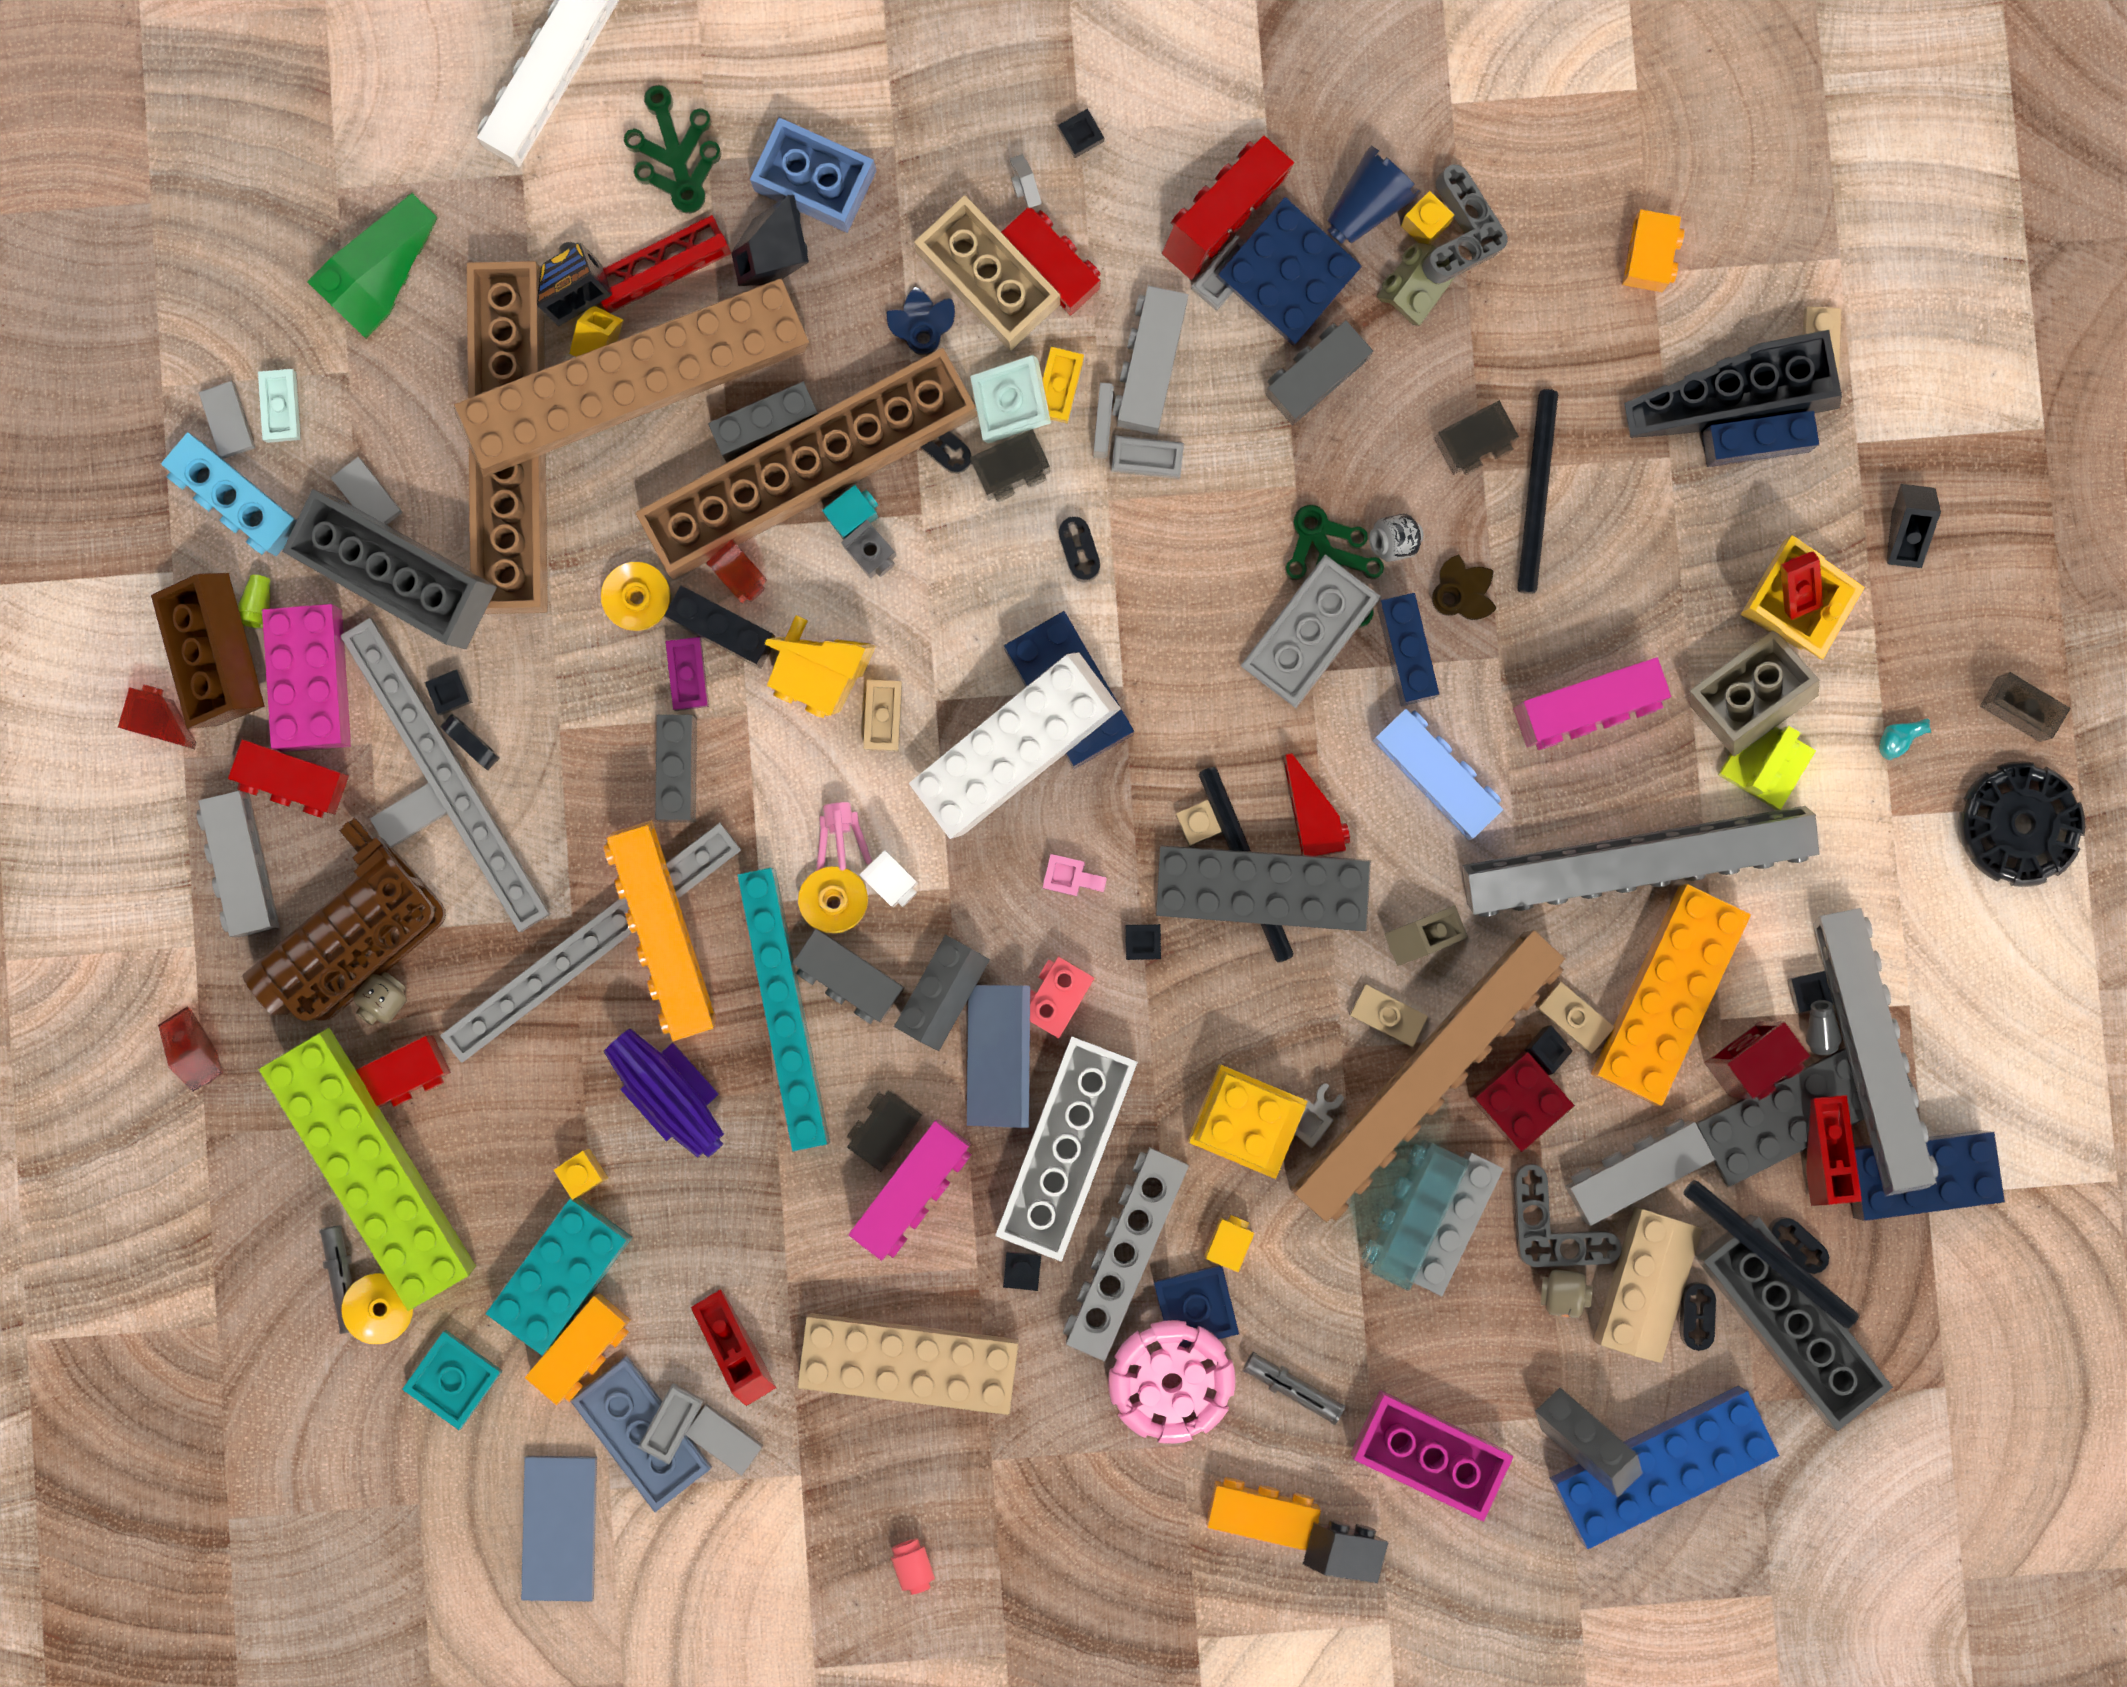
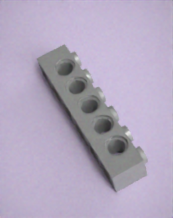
M1149 1147L1146 1154L1140 1151L1132 1170L1138 1173L1133 1186L1126 1184L1118 1202L1124 1205L1119 1219L1112 1216L1104 1235L1110 1238L1105 1251L1098 1249L1090 1267L1096 1270L1091 1284L1084 1281L1076 1301L1082 1303L1077 1316L1070 1314L1062 1332L1068 1336L1066 1345L1102 1361L1106 1360L1189 1167L1187 1163ZM1150 1177L1157 1178L1162 1183L1161 1192L1154 1197H1149L1142 1192L1143 1182ZM1135 1210H1142L1148 1215V1222L1141 1229H1134L1128 1224V1217ZM1124 1242L1131 1244L1134 1248L1133 1257L1128 1261H1119L1114 1256L1115 1247ZM1107 1275H1113L1120 1281V1288L1113 1294H1107L1100 1288L1101 1280ZM1093 1308L1102 1309L1106 1313L1105 1322L1100 1326L1090 1325L1086 1320V1314L1089 1310Z

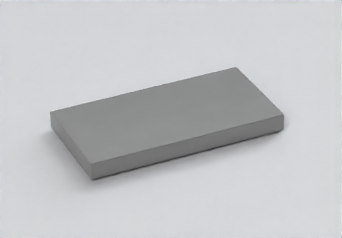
M1324 555L1241 664V667L1293 707L1297 708L1378 603L1381 596L1327 555Z

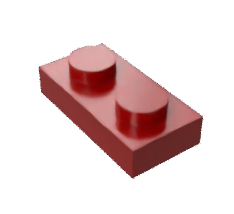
M1810 551L1781 564L1784 611L1790 620L1823 607L1820 559L1816 553Z

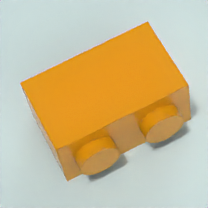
M1639 210L1633 220L1622 285L1663 293L1669 283L1675 282L1678 272V262H1673L1675 250H1680L1684 238V229L1680 228V216Z

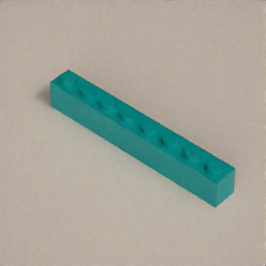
M767 868L738 874L792 1152L827 1145L831 1142L796 967L792 964L794 957L777 872L774 868Z

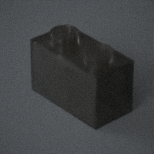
M1499 400L1439 431L1434 440L1452 474L1455 475L1463 471L1464 475H1468L1483 466L1481 462L1483 459L1491 455L1498 459L1513 451L1512 444L1516 442L1519 435Z
M1033 429L970 457L971 466L987 501L994 498L996 502L1006 500L1015 494L1014 489L1027 484L1028 488L1041 484L1047 480L1045 475L1050 473V465Z
M2011 672L1996 677L1980 704L1981 708L2038 742L2054 738L2071 709Z
M891 1089L885 1095L880 1091L876 1094L867 1109L872 1111L865 1123L858 1120L847 1135V1138L851 1140L847 1148L880 1172L885 1169L924 1114Z

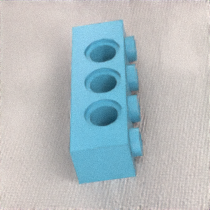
M187 432L161 463L162 466L170 471L166 477L182 490L186 486L196 493L193 499L210 512L213 507L223 515L219 521L234 533H237L240 529L247 534L249 538L246 540V543L258 553L263 555L267 551L277 556L284 548L297 520L198 438ZM204 468H209V478L203 483H198V473ZM235 489L236 498L234 502L225 505L223 501L224 495L229 490ZM262 511L263 519L261 523L251 527L250 518L252 514Z

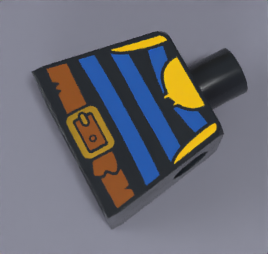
M563 243L559 247V254L544 262L540 267L537 306L558 326L612 296L602 264L582 243Z

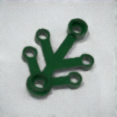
M654 85L646 91L644 102L649 112L657 117L666 149L645 139L643 133L638 129L628 130L624 135V143L631 152H641L672 168L676 179L674 181L656 173L651 163L641 161L634 167V175L637 181L643 185L650 184L671 195V201L678 211L686 214L694 213L700 210L705 203L706 195L702 185L712 166L721 159L722 153L716 142H704L700 147L701 160L689 177L686 164L703 132L711 127L710 115L705 109L701 108L692 111L689 118L691 125L681 144H679L670 111L673 108L671 93L664 86ZM657 93L664 95L660 103L652 102V97ZM698 116H705L707 118L703 125L695 124V119ZM639 136L641 141L638 145L633 146L629 144L630 138ZM708 148H715L717 150L716 155L711 158L705 156V151ZM643 168L651 170L650 175L646 178L639 176V172ZM684 191H693V197L690 200L682 199Z
M1316 505L1303 506L1296 512L1293 526L1299 538L1293 557L1287 562L1285 567V573L1289 579L1299 580L1305 575L1307 567L1304 561L1312 541L1319 553L1315 567L1324 555H1327L1341 567L1346 566L1363 572L1364 576L1368 579H1377L1384 571V564L1379 558H1365L1334 548L1326 535L1344 539L1351 548L1360 549L1368 540V534L1364 528L1358 526L1351 528L1329 521L1325 511ZM1312 517L1316 520L1317 526L1309 529L1305 526L1304 520ZM1354 532L1361 533L1363 535V542L1359 544L1354 543L1351 540V534ZM1371 562L1376 563L1379 566V572L1377 574L1369 573L1367 564ZM1293 563L1299 564L1302 567V573L1299 575L1292 574L1289 570L1290 565ZM1373 609L1358 628H1363L1370 623L1374 615Z

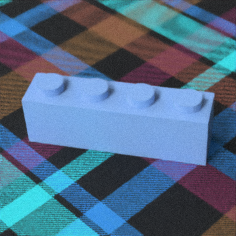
M1405 709L1372 741L1468 840L1473 839L1504 810L1498 804L1501 802L1500 797L1489 786L1483 789L1474 779L1477 774L1466 762L1461 761L1458 763L1450 755L1453 751L1450 745L1440 736L1434 738L1425 729L1428 723L1416 711L1410 713Z

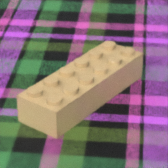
M810 1313L806 1319L798 1388L1009 1415L1019 1339Z

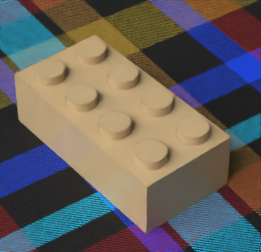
M966 195L914 241L916 253L1009 351L1015 348L1060 306V294Z

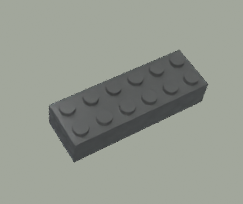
M314 489L311 490L282 551L441 643L462 649H467L497 588L492 583L340 498Z
M1749 1214L1744 1218L1790 1256L1760 1217ZM1729 1232L1725 1233L1695 1257L1828 1427L1839 1431L1893 1388L1847 1328L1839 1324Z

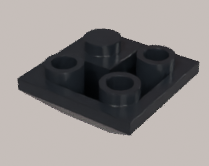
M794 195L786 196L755 217L732 250L731 255L738 286H762L780 278L784 279L809 263L808 248L804 242L800 224V212L797 209Z

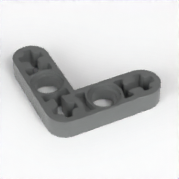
M1455 164L1449 165L1437 177L1436 188L1449 210L1454 214V218L1464 232V235L1436 248L1424 259L1422 269L1425 276L1430 281L1438 284L1444 283L1495 257L1506 247L1508 242L1504 228L1465 168ZM1454 180H1455V182H1456L1457 184H1453V185H1452V184L1450 183V181H1454ZM1465 194V197L1460 200V197ZM1466 204L1473 206L1477 210L1478 218H1472L1467 214L1465 210ZM1485 238H1491L1494 241L1485 244L1483 247L1480 243ZM1464 246L1468 248L1471 252L1472 260L1463 258L1459 253L1458 247ZM1449 259L1450 264H1448L1445 268H1438V266L1436 265Z
M1525 1164L1517 1169L1514 1175L1517 1252L1524 1263L1533 1267L1598 1265L1613 1263L1619 1258L1622 1250L1621 1242L1617 1236L1610 1232L1551 1233L1548 1178L1543 1168L1534 1164ZM1529 1170L1533 1171V1175L1540 1177V1182L1534 1183L1533 1191L1534 1195L1541 1194V1201L1536 1199L1522 1201V1194L1529 1196V1186L1522 1183V1177H1527ZM1530 1205H1536L1542 1211V1219L1535 1225H1528L1523 1219V1212ZM1584 1238H1589V1245L1602 1244V1238H1606L1608 1243L1613 1244V1250L1607 1251V1257H1603V1254L1599 1251H1588L1590 1258L1585 1259L1587 1248ZM1554 1239L1552 1250L1555 1260H1550V1253H1539L1536 1260H1533L1531 1255L1525 1253V1249L1531 1247L1532 1241L1536 1240V1244L1540 1247H1551L1548 1240ZM1567 1239L1575 1240L1579 1246L1578 1254L1571 1259H1565L1560 1253V1245Z

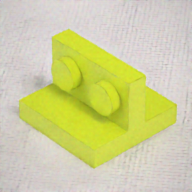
M1791 726L1781 729L1775 727L1735 757L1730 754L1718 775L1775 810H1781L1816 750L1798 740L1801 733Z

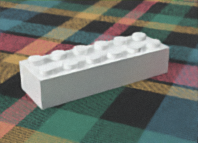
M1080 653L1067 654L909 782V785L949 839L962 836L1121 708Z
M1071 1037L998 1227L996 1237L1062 1262L1138 1063L1137 1061Z

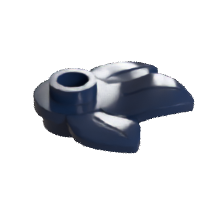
M914 287L908 294L903 310L887 311V323L890 331L894 336L906 340L909 348L919 355L933 353L940 345L941 335L952 328L955 319V306L952 299H945L934 305L931 299L917 287ZM922 333L930 336V340L925 344L917 341V337Z

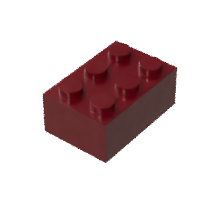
M1759 1021L1704 1063L1728 1096L1747 1099L1757 1097L1758 1100H1762L1776 1090L1774 1083L1784 1076L1790 1079L1800 1073L1805 1068L1803 1062L1811 1056L1785 1021Z

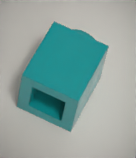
M856 485L822 510L827 520L843 540L866 520L873 523L879 518L874 510L879 506L867 489L860 492Z

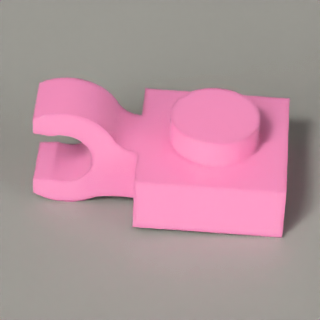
M1050 854L1043 889L1078 896L1079 887L1104 892L1107 879L1106 877L1084 873L1085 862Z

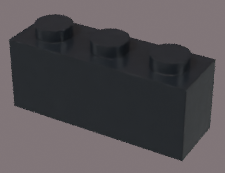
M680 585L664 615L670 622L759 669H762L772 650L771 647L764 644L768 638H775L773 633Z

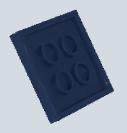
M1284 197L1216 277L1290 344L1295 345L1362 265Z

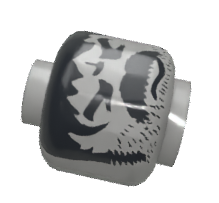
M1406 513L1378 519L1369 535L1372 551L1386 562L1415 556L1423 541L1422 527L1412 516Z

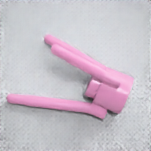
M848 802L824 805V816L819 817L821 829L816 871L825 866L828 828L829 833L835 834L840 870L846 869L843 833L850 832V826H852L865 863L871 864L872 859L859 825L858 812H851V804Z

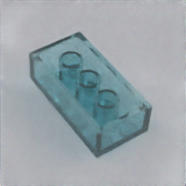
M1425 1140L1422 1141L1420 1146L1415 1144L1407 1159V1163L1411 1167L1406 1177L1400 1176L1392 1191V1195L1396 1196L1391 1209L1385 1208L1377 1223V1227L1381 1229L1376 1241L1369 1240L1362 1255V1259L1365 1260L1363 1267L1370 1273L1410 1291L1470 1163L1469 1160Z

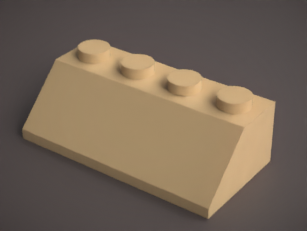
M1634 1206L1622 1245L1621 1255L1618 1258L1594 1336V1342L1635 1357L1662 1363L1703 1228Z

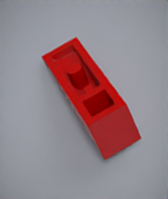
M1292 753L1286 754L1283 757L1301 855L1325 856L1346 851L1345 844L1350 843L1347 823H1341L1339 814Z
M1847 1095L1811 1099L1806 1165L1811 1206L1862 1201Z
M721 1289L691 1307L731 1393L739 1401L748 1406L776 1389L762 1357Z

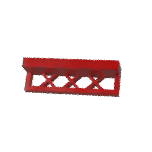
M713 215L603 268L606 278L611 275L624 278V281L610 287L612 296L601 301L606 311L612 313L730 255V248ZM711 227L715 236L694 245L697 233ZM690 237L688 242L682 241ZM675 244L686 248L685 251L667 260H663L668 247ZM659 252L657 258L652 256ZM644 259L655 263L654 266L636 275H632L637 262ZM628 267L626 273L621 271Z

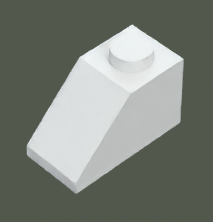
M886 850L860 874L893 908L898 903L904 907L917 894L913 888L918 883Z

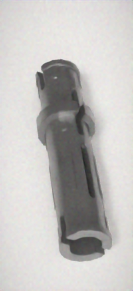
M342 1225L320 1229L319 1233L321 1234L326 1259L323 1261V1267L328 1269L340 1329L339 1333L344 1334L349 1333V1331L346 1329L342 1319L341 1306L346 1291L352 1285L349 1263H352L351 1256L346 1254Z
M1252 1352L1242 1371L1244 1373H1248L1269 1386L1268 1390L1273 1393L1278 1391L1303 1407L1330 1421L1333 1425L1338 1422L1345 1409L1344 1404H1340L1289 1374V1369L1281 1366L1279 1368L1258 1356L1255 1352Z

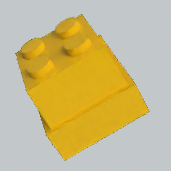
M1791 535L1781 544L1740 615L1769 632L1774 631L1778 633L1786 642L1800 650L1805 649L1820 660H1823L1865 587L1825 560V557ZM1814 551L1820 559L1823 607L1790 620L1784 611L1781 564L1794 557Z
M795 615L786 637L768 638L764 644L780 651L766 686L774 689L773 696L788 703L800 701L806 704L804 710L820 718L839 713L857 678L864 675L876 646L870 643L835 639L834 642L800 639L808 620Z
M1219 1064L1187 1142L1276 1179L1308 1101Z

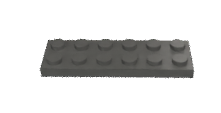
M1162 845L1160 846L1156 916L1366 931L1371 860Z
M1846 1047L1807 1066L1790 1079L1784 1078L1774 1083L1776 1090L1764 1099L1758 1100L1757 1097L1754 1099L1744 1098L1696 1122L1715 1158L1714 1163L1727 1187H1731L1808 1148L1811 1099L1847 1095L1851 1126L1865 1119ZM1908 1077L1910 1087H1914Z

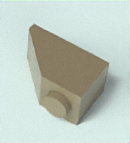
M1455 905L1385 933L1389 950L1397 966L1424 957L1468 938Z

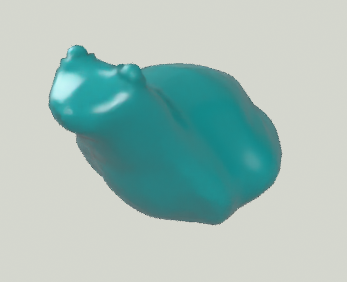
M1923 719L1912 723L1887 726L1879 743L1881 756L1890 761L1906 753L1915 738L1931 733L1930 720Z

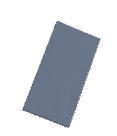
M976 985L968 999L967 1126L1028 1128L1030 986Z
M625 1356L570 1401L654 1512L662 1508L712 1468L698 1447L686 1435L670 1464L638 1448L662 1404V1400L628 1356Z
M525 1457L521 1600H594L597 1457Z

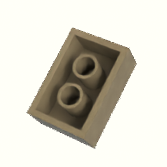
M1771 631L1689 690L1690 707L1735 757L1818 697L1820 679L1778 633Z

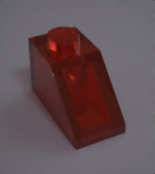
M732 539L706 562L712 572L741 603L747 599L750 602L755 600L765 590L763 584L767 579Z
M143 684L142 690L129 687L118 728L195 749L197 742L191 731L186 728L185 721L174 700L163 697L164 690Z
M188 1006L158 1024L168 1067L193 1092L205 1084L211 1083L216 1077L223 1074L215 1047Z

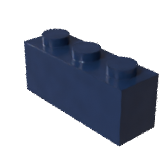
M1814 411L1711 425L1702 433L1707 468L1810 453L1820 445Z
M1415 592L1381 600L1377 605V610L1401 707L1435 699L1439 695V689Z

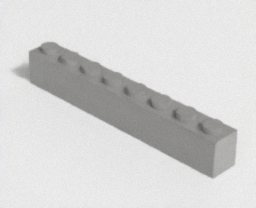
M1862 908L1822 915L1813 923L1885 1196L1928 1188L1936 1183L1935 1177L1938 1176V1168L1934 1157L1928 1154L1926 1146L1928 1131L1925 1123L1919 1121L1916 1110L1919 1107L1918 1094L1916 1089L1910 1087L1907 1077V1073L1910 1070L1909 1061L1906 1054L1900 1051L1897 1040L1900 1038L1899 1025L1895 1018H1891L1888 1007L1891 1004L1890 992L1886 984L1882 985L1879 971L1882 969L1879 953L1873 951L1870 941L1873 934L1871 922L1868 917H1864Z

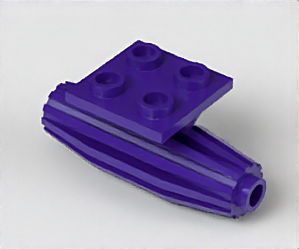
M630 1028L604 1050L606 1057L624 1084L620 1090L666 1142L670 1138H674L697 1158L702 1154L709 1158L724 1145L720 1140L724 1132L707 1107L719 1093L673 1042L662 1052H659Z

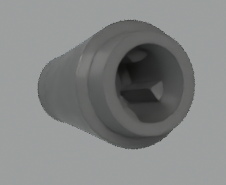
M1826 1000L1815 1001L1811 1004L1806 1043L1815 1054L1829 1055L1835 1053L1839 1049L1842 1037L1833 1005Z

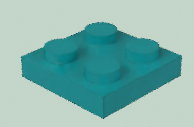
M445 1330L402 1390L457 1430H461L503 1370Z

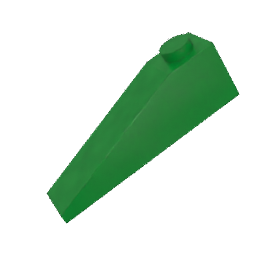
M411 193L333 255L307 283L367 339L391 314L395 306L394 301L402 285L405 286L410 276L408 273L417 255H420L438 217Z

